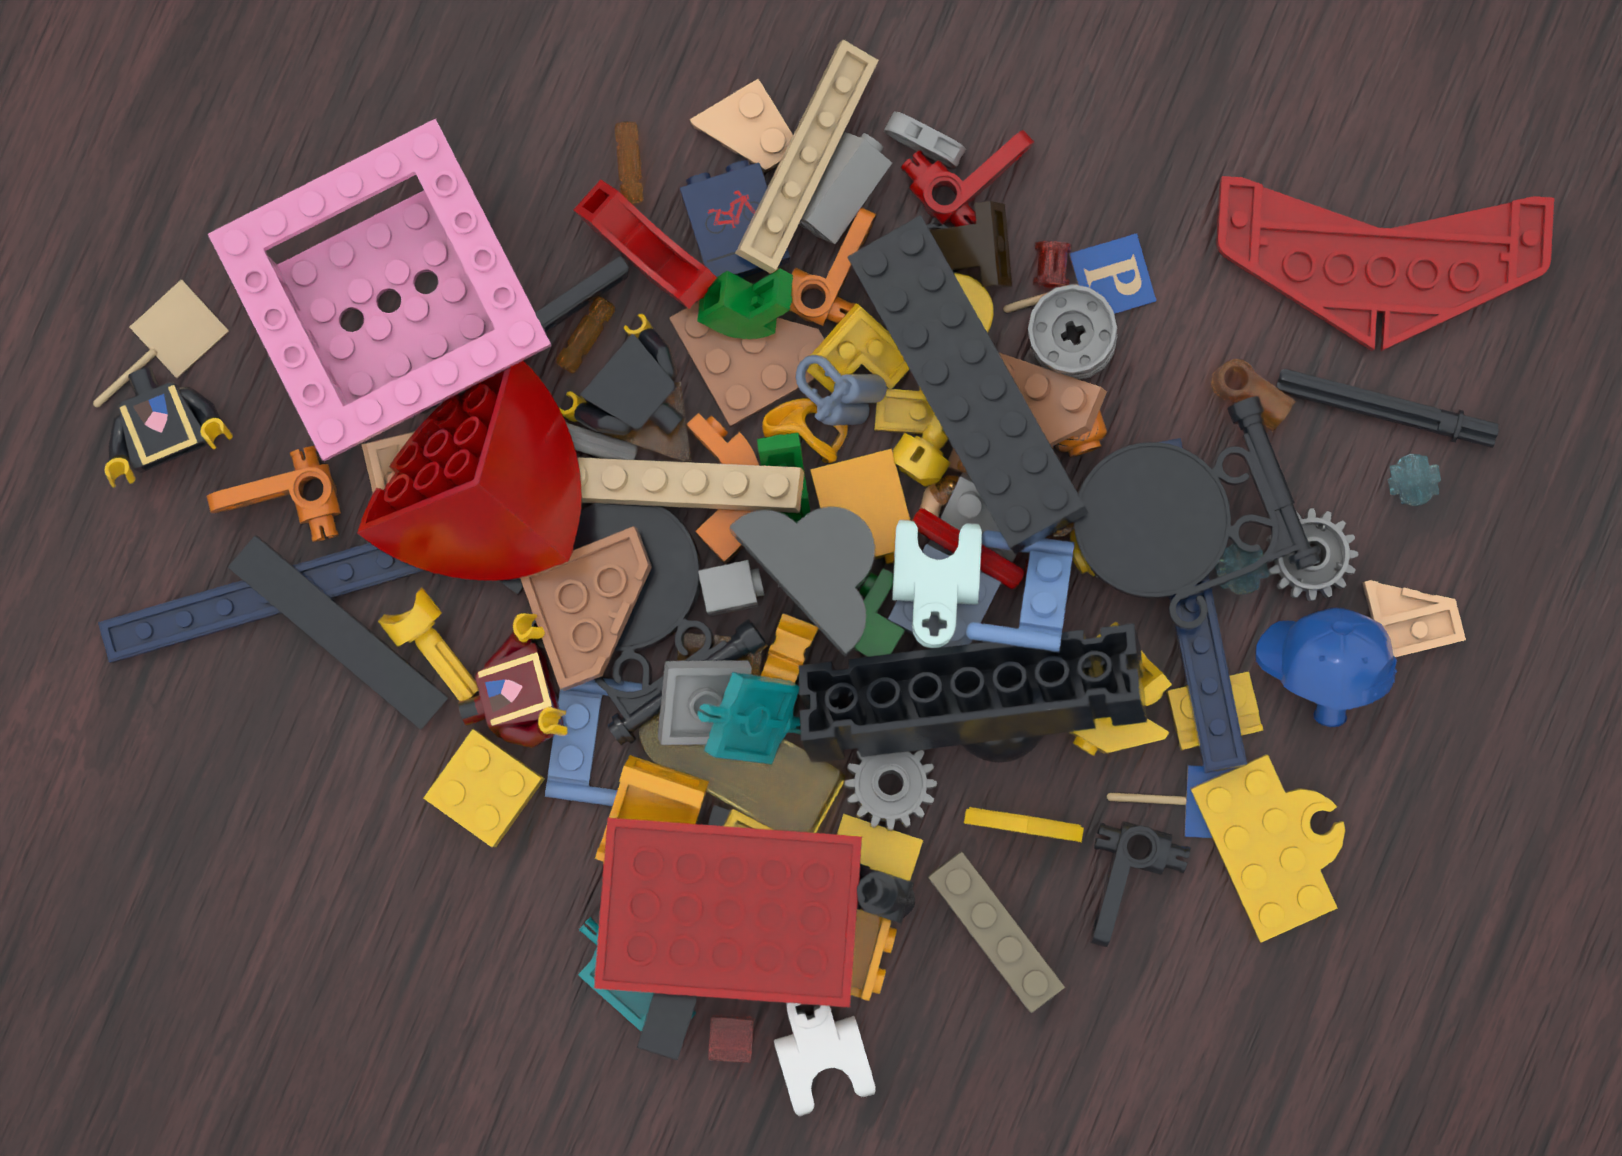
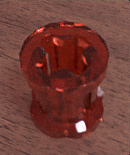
M1056 241L1035 242L1034 250L1038 251L1037 276L1033 277L1032 285L1044 288H1057L1069 285L1070 280L1066 278L1067 254L1072 251V245Z

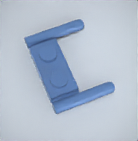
M991 530L983 532L981 537L983 546L1011 550L1001 532ZM1043 538L1020 551L1030 553L1019 629L972 622L967 627V636L973 640L1059 652L1074 542Z
M603 678L608 685L619 691L633 692L642 690V683L624 681V684L620 685L613 679ZM594 679L566 691L560 689L558 704L560 710L566 711V715H563L562 719L564 726L568 728V732L565 736H553L545 797L613 806L618 790L589 786L602 695L609 696Z

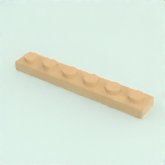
M842 40L837 45L735 254L770 274L776 271L879 61L878 59L845 40Z
M577 457L583 503L750 511L772 510L776 512L800 513L804 471L801 467Z

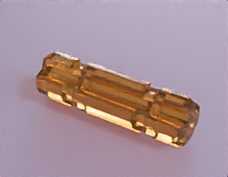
M620 122L615 125L616 142H619V145L616 146L619 180L622 181L620 193L631 204L638 203L643 200L642 183H639V180L642 179L639 144H636V141L639 140L638 127L636 122Z
M598 296L589 307V315H584L567 341L569 346L567 349L563 347L556 358L557 365L569 373L576 372L583 361L581 359L582 355L588 354L603 331L604 326L602 324L604 321L608 322L615 312V306L603 297Z

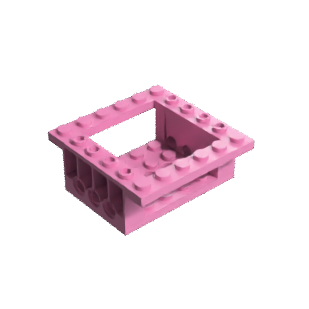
M436 119L208 233L324 462L552 346ZM414 175H417L424 191L278 265L266 253V250ZM423 272H432L438 277V286L430 294H422L415 287L417 277ZM386 291H395L401 296V305L395 312L385 313L378 306L379 297ZM352 309L361 311L364 316L362 327L355 332L344 330L341 325L344 313Z

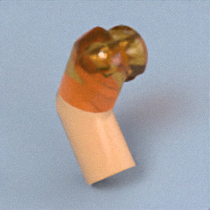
M946 475L939 482L927 487L924 491L920 508H924L939 517L941 506L948 503L959 477Z

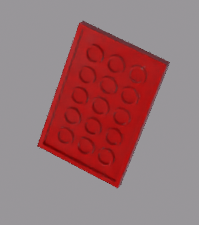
M607 818L594 989L850 1007L862 836Z

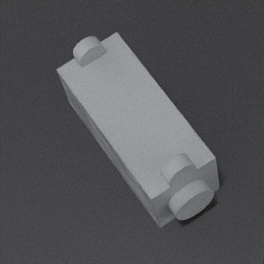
M844 132L799 225L808 229L816 237L836 244L892 164L889 159L880 153L884 147L865 133L858 137Z

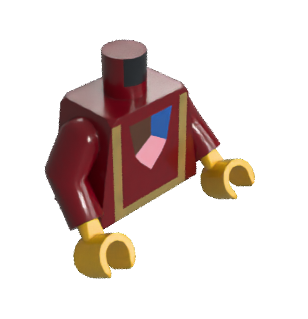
M519 614L514 619V631L484 664V668L475 674L480 695L460 701L458 705L466 726L486 720L489 729L498 738H502L508 743L534 748L554 735L565 736L568 728L563 723L562 716L566 715V711L559 708L546 656L536 643L531 644L532 639L542 638L545 631L543 627H532L533 621L538 617L537 614Z

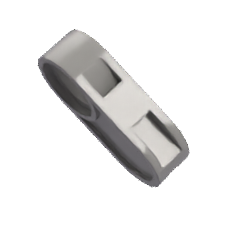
M900 112L892 113L884 129V132L896 141L915 151L921 150L923 155L935 161L940 160L945 166L950 168H957L961 157L966 151L965 147L954 139Z

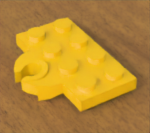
M1267 754L1247 762L1246 766L1234 768L1190 788L1261 943L1337 909L1321 869L1335 859L1343 846L1344 822L1333 823L1330 830L1324 834H1316L1310 827V819L1315 812L1321 810L1331 812L1337 808L1330 799L1317 791L1298 788L1285 792Z

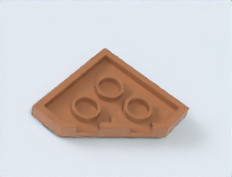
M699 301L693 304L690 309L686 308L669 317L730 428L799 390L795 378L796 369L799 363L805 357L810 356L824 340L819 329L777 318L776 332L773 335L758 339L729 337L697 322ZM806 371V382L810 384L816 379Z
M999 353L1052 448L1054 445L1072 436L1077 438L1091 431L1107 393L1106 390L1097 385ZM953 448L948 459L951 463L949 468L960 473H967Z
M635 526L573 550L570 560L562 565L520 578L533 614L538 616L535 619L538 627H543L545 631L542 640L559 688L563 691L603 676L652 566L638 528Z

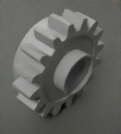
M1310 508L1306 511L1305 519H1302L1298 512L1297 515L1309 544L1320 546L1322 551L1321 562L1317 566H1310L1297 571L1295 564H1290L1288 560L1290 556L1295 554L1292 553L1274 560L1275 566L1271 567L1267 573L1268 575L1279 573L1281 579L1276 587L1281 589L1288 584L1292 586V598H1297L1302 591H1306L1307 600L1314 601L1318 590H1320L1325 598L1332 596L1330 585L1333 584L1339 589L1347 585L1342 576L1343 574L1352 575L1355 573L1356 569L1349 565V559L1357 557L1358 552L1349 548V543L1355 539V536L1344 535L1342 529L1346 523L1343 520L1336 524L1330 522L1331 512L1329 511L1325 512L1321 518H1316L1314 508ZM1269 535L1267 538V541L1269 543L1271 540V535Z
M919 750L914 755L908 751L861 757L859 751H857L856 755L861 761L860 765L849 764L847 770L855 775V779H849L844 782V787L854 789L855 793L847 799L848 804L858 803L860 805L856 816L859 819L867 814L871 816V827L873 828L879 824V821H884L888 831L893 830L896 821H901L905 828L910 827L909 816L912 814L922 819L925 813L920 807L921 803L932 805L934 801L933 797L926 794V790L936 788L937 781L927 779L926 777L934 769L933 764L922 766L920 763L925 752ZM894 774L900 778L902 790L895 795H887L880 790L879 779L883 775Z

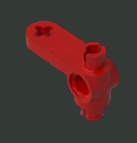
M1024 129L1021 130L964 181L951 173L940 160L931 164L921 150L914 153L912 161L909 158L901 166V169L914 181L909 189L923 203L929 215L936 218L942 225L949 221L955 227L976 224V214L969 203L1020 159L1033 146L1035 141ZM941 186L949 187L955 193L956 199L949 205H940L933 199V191Z

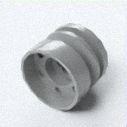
M1073 284L1057 287L1041 297L1031 312L1028 326L1034 356L1043 368L1081 380L1091 378L1103 370L1113 357L1118 338L1114 311L1106 299L1093 289ZM1074 326L1077 332L1082 330L1085 332L1080 335V344L1073 345L1071 340L1063 341L1062 338L1067 336L1066 329L1068 327Z

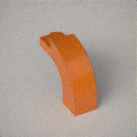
M698 413L686 424L689 431L710 451L720 464L759 466L755 453L745 437L739 432L727 443L723 438L728 432L713 416L705 420ZM718 509L696 530V534L726 564L743 548L731 534L729 527L740 517L753 511Z

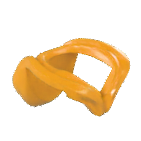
M809 398L796 399L780 404L770 410L764 417L762 430L765 438L779 434L799 433L806 443L823 457L822 461L824 463H832L837 460V452L848 433V425H834L839 434L831 446L816 438L805 422V418L809 413H817V406Z

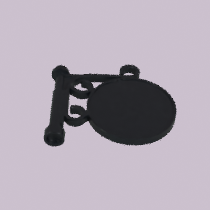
M1259 396L1244 399L1227 408L1233 424H1238L1240 430L1244 432L1242 438L1247 450L1237 446L1226 448L1218 456L1213 469L1198 456L1178 446L1159 442L1137 443L1121 448L1101 460L1088 474L1078 493L1089 513L1074 521L1075 538L1080 553L1092 572L1108 586L1130 596L1157 599L1175 595L1170 602L1168 611L1173 624L1181 629L1190 630L1200 626L1206 618L1208 610L1206 601L1199 595L1196 598V602L1200 607L1199 617L1191 622L1181 620L1176 613V605L1185 598L1250 574L1264 564L1292 553L1295 554L1290 556L1288 560L1290 564H1295L1297 571L1321 562L1318 555L1322 552L1320 546L1310 547L1295 510L1294 499L1262 422L1264 420L1261 414L1265 411ZM1238 455L1244 459L1268 518L1253 514L1244 515L1231 526L1230 506L1220 480L1227 485H1241L1249 479V474L1245 473L1240 477L1227 475L1222 465L1226 457ZM1245 523H1255L1271 528L1269 547L1258 561L1247 567L1197 585L1211 573L1219 562L1226 548L1228 538L1241 552L1248 554L1259 552V545H1246L1239 538V528Z
M595 503L581 511L573 550L635 526L638 528L652 566L614 652H622L613 666V677L616 683L624 684L622 676L624 665L631 660H637L643 667L642 690L633 692L619 691L608 685L602 676L594 679L607 692L624 717L623 719L618 713L612 716L613 721L607 725L609 730L621 745L627 741L631 744L637 740L633 732L660 713L664 678L663 675L652 683L651 664L644 656L638 654L637 651L653 647L665 641L675 632V645L678 651L685 657H689L684 661H737L742 656L746 657L750 653L755 656L768 647V644L750 619H747L735 628L737 633L731 636V640L728 642L723 640L715 647H713L714 635L706 624L697 620H687L699 596L701 582L698 571L702 570L696 543L686 526L676 516L662 506ZM535 620L532 623V627H538ZM692 629H701L705 634L704 646L691 655L684 645V637ZM532 639V643H536L539 648L546 650L542 641Z

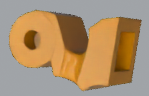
M783 613L775 632L776 639L769 648L761 676L790 680L796 683L799 676V665L804 664L806 659L805 650L812 644L818 627Z

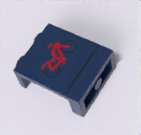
M749 160L730 164L725 168L727 173L711 177L710 173L692 176L686 180V186L680 187L681 196L685 203L704 265L716 277L727 270L741 278L765 271L735 254L767 189L760 163L750 165ZM786 249L778 267L790 263L788 249Z

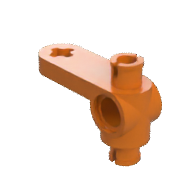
M863 207L860 208L826 279L818 275H811L795 267L792 272V303L789 311L796 313L805 321L815 322L824 326L827 319L838 324L845 317V314L841 312L847 314L853 308L855 303L839 297L852 269V265L847 257L862 248L874 223L876 213ZM809 289L820 290L825 296V302L816 309L806 307L801 301L805 291Z
M315 446L303 448L305 460L300 449L290 452L295 471L223 489L206 496L210 512L219 513L291 495L295 502L300 524L309 523L312 542L325 540L323 528L326 537L329 539L339 535L333 518L341 514L336 496V485L331 477L329 465L319 464ZM312 479L321 480L323 484L322 495L317 500L307 501L303 495L304 485Z

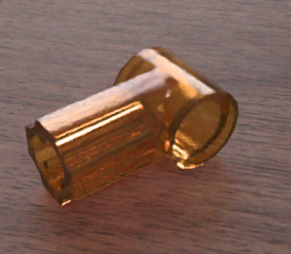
M1232 359L1225 362L1214 371L1211 377V386L1217 396L1230 400L1234 404L1253 396H1259L1265 411L1261 414L1264 420L1262 423L1271 431H1274L1295 403L1294 400L1255 373L1253 367L1242 359ZM1227 369L1236 370L1241 375L1242 386L1239 390H1232L1225 384L1224 374Z

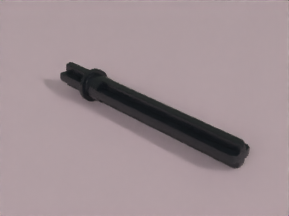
M1288 369L1281 370L1276 383V391L1279 393L1450 437V441L1454 443L1457 439L1493 448L1499 432V424L1464 415V410L1459 409L1455 413Z

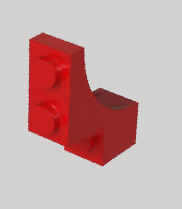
M601 179L573 209L605 242L621 252L651 283L688 309L705 296L709 286L717 279L706 266L665 235L618 190Z

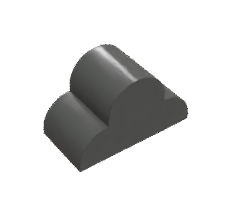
M840 507L816 509L804 516L797 524L788 516L772 510L753 511L736 520L729 527L731 534L841 654L846 657L859 643L865 628V605L857 589L867 579L875 555L874 539L864 520L852 511Z

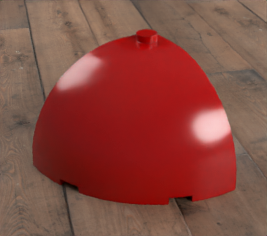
M521 361L474 385L462 396L456 394L440 404L417 428L391 462L389 467L395 474L389 483L386 484L384 490L381 488L375 489L357 531L361 537L373 546L404 563L432 573L454 578L480 581L509 580L536 574L568 562L573 553V545L581 514L582 491L580 469L566 421L551 393L536 373L524 361Z

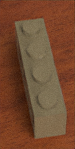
M959 851L927 876L1030 1013L1034 1012L1065 988L962 851Z

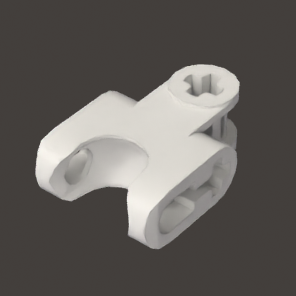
M786 1003L793 1034L775 1039L774 1043L796 1114L800 1117L812 1112L814 1108V1100L811 1093L812 1081L820 1071L826 1068L843 1070L849 1076L855 1093L859 1096L867 1097L875 1094V1083L855 1016L834 1022L830 1006L816 1005L814 1006V1014L806 1016L804 1010H796L795 1007L800 1004Z

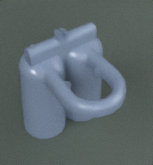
M811 355L805 357L796 369L795 378L799 389L817 406L815 418L825 425L862 424L869 416L870 409L868 403L880 402L886 395V382L881 376L875 374L841 375L830 361L823 356ZM811 364L820 365L825 371V376L831 377L835 382L834 391L830 396L822 398L818 394V390L812 389L806 382V370Z

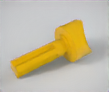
M934 415L924 430L922 438L919 436L914 438L904 433L893 449L894 463L899 466V470L925 487L939 482L951 464L943 457L944 453L940 451L946 444L948 437L936 415Z
M421 587L416 593V600L412 609L402 614H384L378 622L397 647L407 641L411 643L415 640L416 646L459 701L469 699L478 691L477 683L439 633L432 628L435 624L434 620L442 612L424 588Z

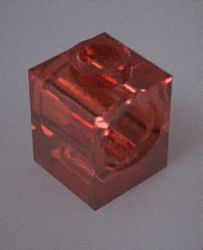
M712 1015L708 1060L751 1063L754 1017Z

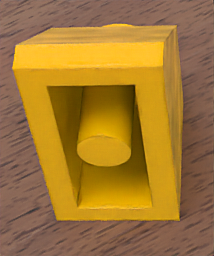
M1110 717L1095 719L1096 729L1069 732L1076 736L1073 744L1092 756L1095 755L1097 750L1105 754L1164 740L1169 734V731L1147 719L1146 723L1113 726Z

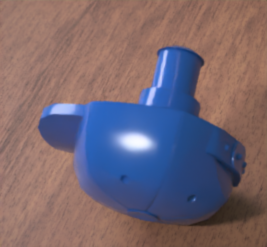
M1330 608L1304 616L1297 622L1289 620L1278 621L1263 633L1256 645V662L1261 669L1281 680L1283 686L1292 693L1317 703L1316 710L1313 713L1314 719L1323 726L1338 727L1343 725L1347 720V709L1368 705L1379 700L1390 691L1395 682L1397 660L1393 655L1391 638L1384 626L1370 617L1349 609Z

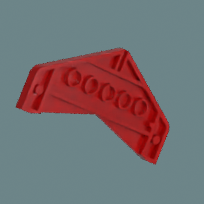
M1222 176L1219 187L1216 244L1219 253L1224 258L1371 351L1375 350L1377 313H1383L1382 352L1542 276L1548 270L1551 263L1554 198L1533 196L1514 200L1511 203L1404 226L1378 228L1263 187V184L1249 179Z

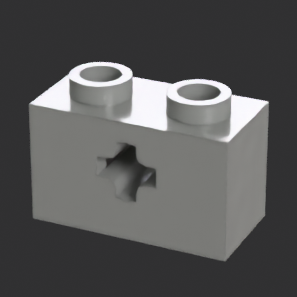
M748 560L698 571L709 617L758 607L756 597L764 596L759 568L750 570Z

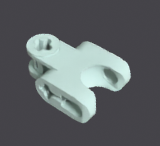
M899 520L895 534L892 600L913 601L912 630L915 639L924 647L931 649L940 648L946 645L954 634L957 604L978 605L982 530L979 524H965L960 530L959 544L955 553L946 559L936 560L929 558L921 551L918 545V527L911 520ZM931 615L938 616V622L946 626V629L939 630L937 636H930L929 629L922 627V623H927Z

